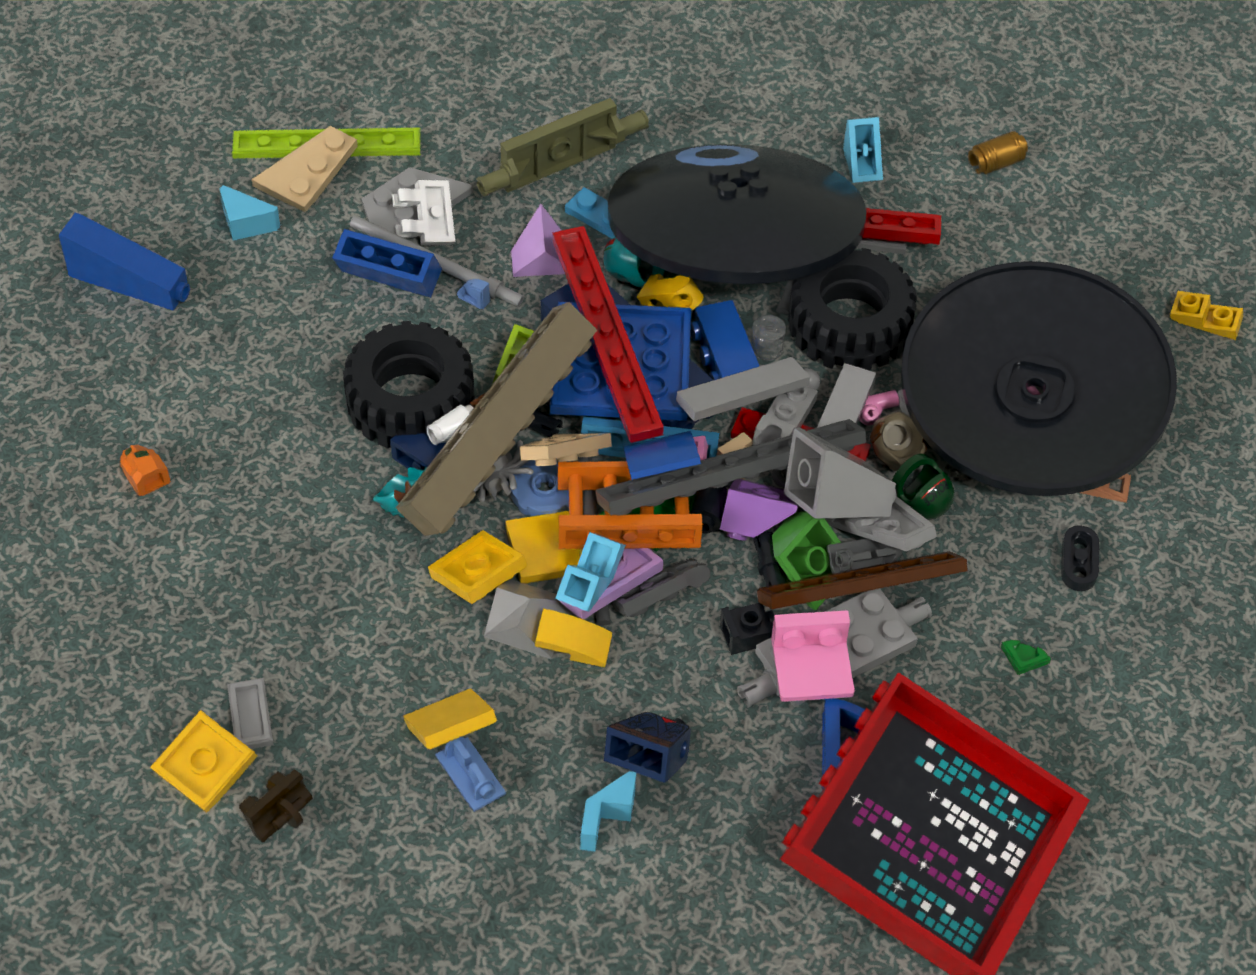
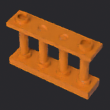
M627 461L558 462V490H569V515H559V549H583L589 532L625 544L624 549L701 548L702 514H689L688 497H674L675 514H654V506L645 505L640 507V514L610 515L605 510V515H583V490H597L631 480Z

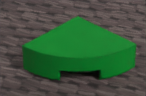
M1019 640L1004 641L1001 644L1003 652L1017 675L1050 664L1051 658L1039 647L1034 648L1022 644Z

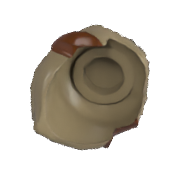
M897 411L875 421L870 435V443H872L876 456L891 470L897 471L910 457L919 453H926L925 439L919 433L912 419L904 412Z

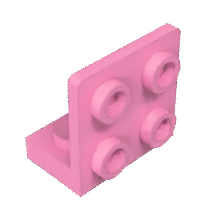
M848 610L774 615L771 641L781 701L847 698L854 696L855 690L847 648L850 627Z

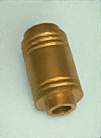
M1012 131L973 146L972 150L968 153L969 163L972 166H979L975 170L978 174L984 172L986 175L1023 161L1028 151V145L1022 135Z

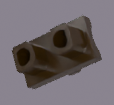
M295 769L288 775L277 771L268 779L266 787L269 792L261 799L256 796H249L239 805L254 836L262 843L286 823L294 828H298L304 822L299 812L313 797L304 785L302 774Z

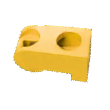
M661 274L650 275L637 298L642 306H654L650 299H656L658 302L655 306L691 308L692 311L701 304L704 296L690 277L678 275L674 278L664 279Z

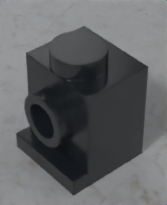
M761 603L729 610V607L721 608L720 628L731 655L756 649L757 644L772 637L775 615L772 610L765 611Z

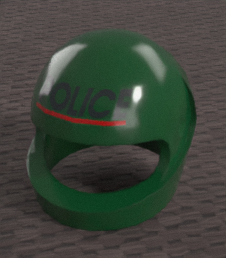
M919 453L910 457L901 465L892 478V481L896 483V496L927 520L936 519L944 515L954 501L955 491L951 480L938 467L936 461L925 454ZM924 465L917 478L908 487L903 489L908 476L916 468Z

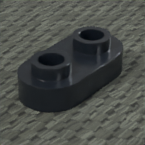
M1077 525L1069 528L1063 538L1061 577L1069 588L1076 591H1086L1095 585L1099 574V537L1091 528ZM1074 544H1081L1085 549H1077ZM1074 573H1082L1085 577H1078Z

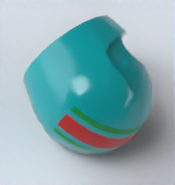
M613 236L604 249L603 261L605 269L617 280L625 283L630 282L636 287L643 288L648 278L643 281L639 274L638 268L641 264V258L631 253ZM654 266L651 275L661 274L663 276L664 269Z

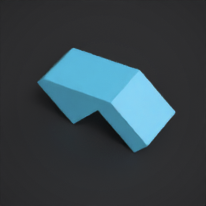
M589 532L578 565H567L555 599L590 612L614 579L626 545Z
M628 771L586 800L581 829L580 850L596 852L601 818L631 822L636 789V772Z

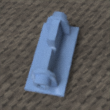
M462 736L445 743V749L435 754L473 812L506 795L505 790L468 737L464 738Z

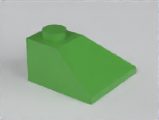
M806 511L796 512L789 516L772 534L774 558L791 582L832 574L826 545L841 543V541L825 518L815 519ZM825 599L808 602L807 605L816 611Z

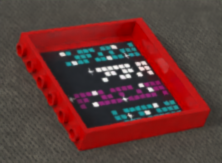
M898 672L890 683L883 680L871 699L877 703L872 711L867 707L854 725L859 730L856 737L853 739L848 736L836 754L842 758L838 766L830 765L818 784L824 787L820 795L817 797L812 794L800 811V814L805 816L802 824L799 827L794 823L781 843L787 848L780 857V860L949 975H995L1090 800Z

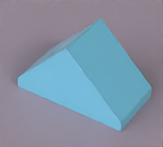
M879 117L847 120L843 150L852 183L883 180Z
M225 185L220 188L222 207L232 240L269 233L280 228L278 207Z

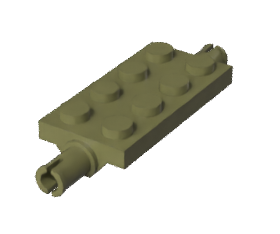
M609 98L551 123L539 126L517 137H512L500 143V169L477 177V187L484 197L502 188L508 193L616 147V144L625 141L626 136L649 128L647 114L640 109L633 114L619 119L616 115L617 106Z

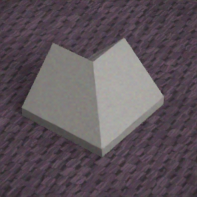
M510 579L496 588L484 637L552 659L554 650L535 647L543 608L572 615V612L555 599L557 594Z

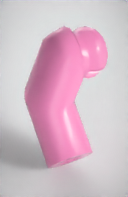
M896 390L868 396L859 420L865 425H873L879 419L884 409L899 406V397Z

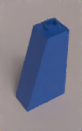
M79 213L73 214L59 234L70 277L174 311L179 302H184L189 295L190 285L187 281L185 268Z

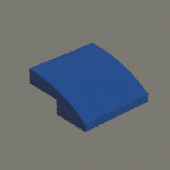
M691 431L623 446L631 480L701 464Z

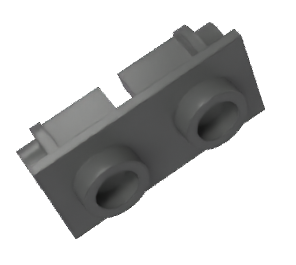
M870 539L826 545L832 574L895 562L898 557L902 556L903 552L900 549Z

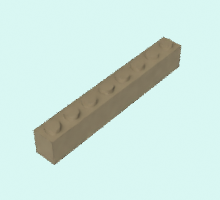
M570 302L552 308L396 506V509L424 536L438 533L443 534L451 528L456 520L453 517L460 507L463 508L472 501L476 494L474 489L479 482L485 481L492 475L496 469L493 465L496 460L513 448L515 445L513 438L519 431H523L533 422L535 418L533 413L537 407L544 405L553 396L554 391L552 388L554 385L570 374L573 369L571 364L575 358L583 355L592 345L590 339L597 329Z

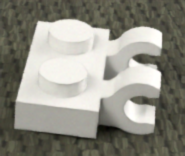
M418 180L414 184L415 189L400 188L397 190L398 194H392L393 207L405 208L417 205L418 220L404 219L401 220V225H395L396 235L405 239L420 236L421 246H441L455 243L449 180Z

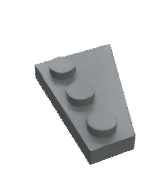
M897 496L892 504L890 517L825 518L831 527L906 552L919 548L925 542L937 537L934 524Z

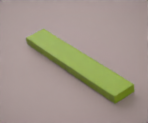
M420 127L338 129L357 139L358 147L351 156L420 155ZM325 129L234 131L232 156L233 158H284Z

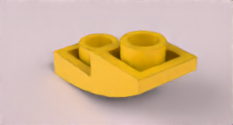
M1178 291L1170 312V318L1180 324L1236 340L1243 320V308L1210 304V295Z
M543 608L535 647L570 654L571 661L605 668L613 632L581 618Z

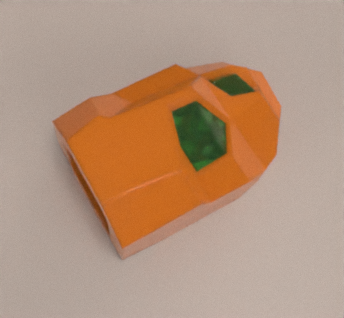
M131 445L128 449L123 450L120 457L121 467L126 478L139 496L149 494L171 482L167 467L153 449L140 445Z

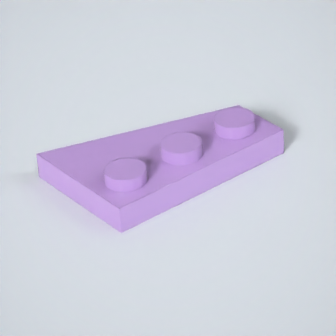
M649 548L624 549L614 579L590 612L565 602H560L574 615L584 620L662 571L663 560Z

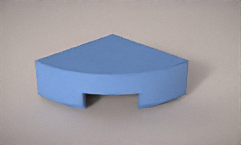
M470 279L458 290L457 296L479 309H484L490 302L489 283L480 279Z

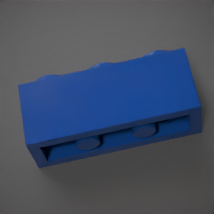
M347 229L343 230L332 257L342 272L430 298L442 270L433 253Z
M733 300L695 308L694 321L691 322L690 333L693 341H699L701 344L699 348L700 359L703 366L709 365L711 370L709 373L710 378L717 380L760 367Z

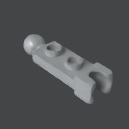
M804 368L810 376L809 386L777 395L766 415L762 416L756 426L753 446L793 435L794 427L802 426L817 399L820 377L816 371Z

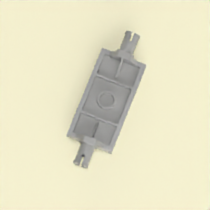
M879 588L866 591L825 611L848 610L850 627L847 648L852 678L916 647L918 638L909 627L932 616L929 604L921 605L925 602L923 597H918L916 600L896 609ZM771 638L756 645L755 653L764 665V675L737 687V692L741 699L745 697L747 699L744 702L747 708L773 694L779 696ZM808 700L790 702L793 707H796Z

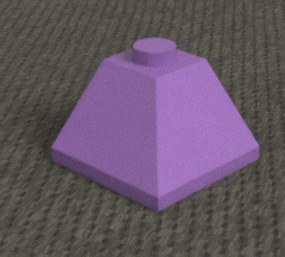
M737 479L734 480L729 488L720 530L727 531L728 537L737 540H747L748 537L754 538L796 513L799 506L784 494V489Z

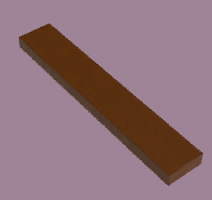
M948 551L761 587L757 589L758 602L770 609H777L968 571L967 559Z

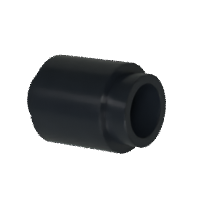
M725 486L698 490L694 494L689 514H702V533L704 534L716 532L720 529L727 499V489Z

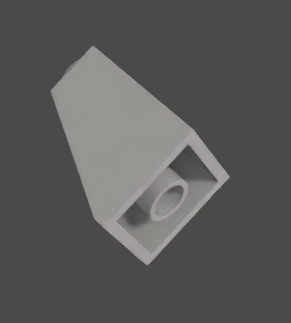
M794 427L784 494L815 519L890 517L892 504L896 499L895 482L859 457L800 427Z

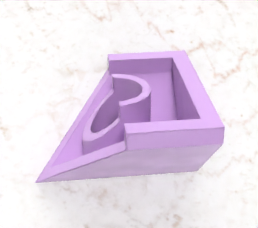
M541 204L511 250L513 277L565 274L553 244L552 232L562 230Z

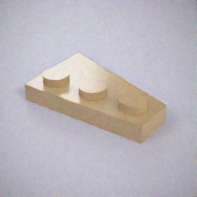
M330 126L252 179L253 187L306 212L358 147L357 139Z
M611 433L554 434L552 437L543 438L542 441H534L520 446L521 460H535L536 466L556 465L557 462L578 460V457L598 456V449L612 447Z

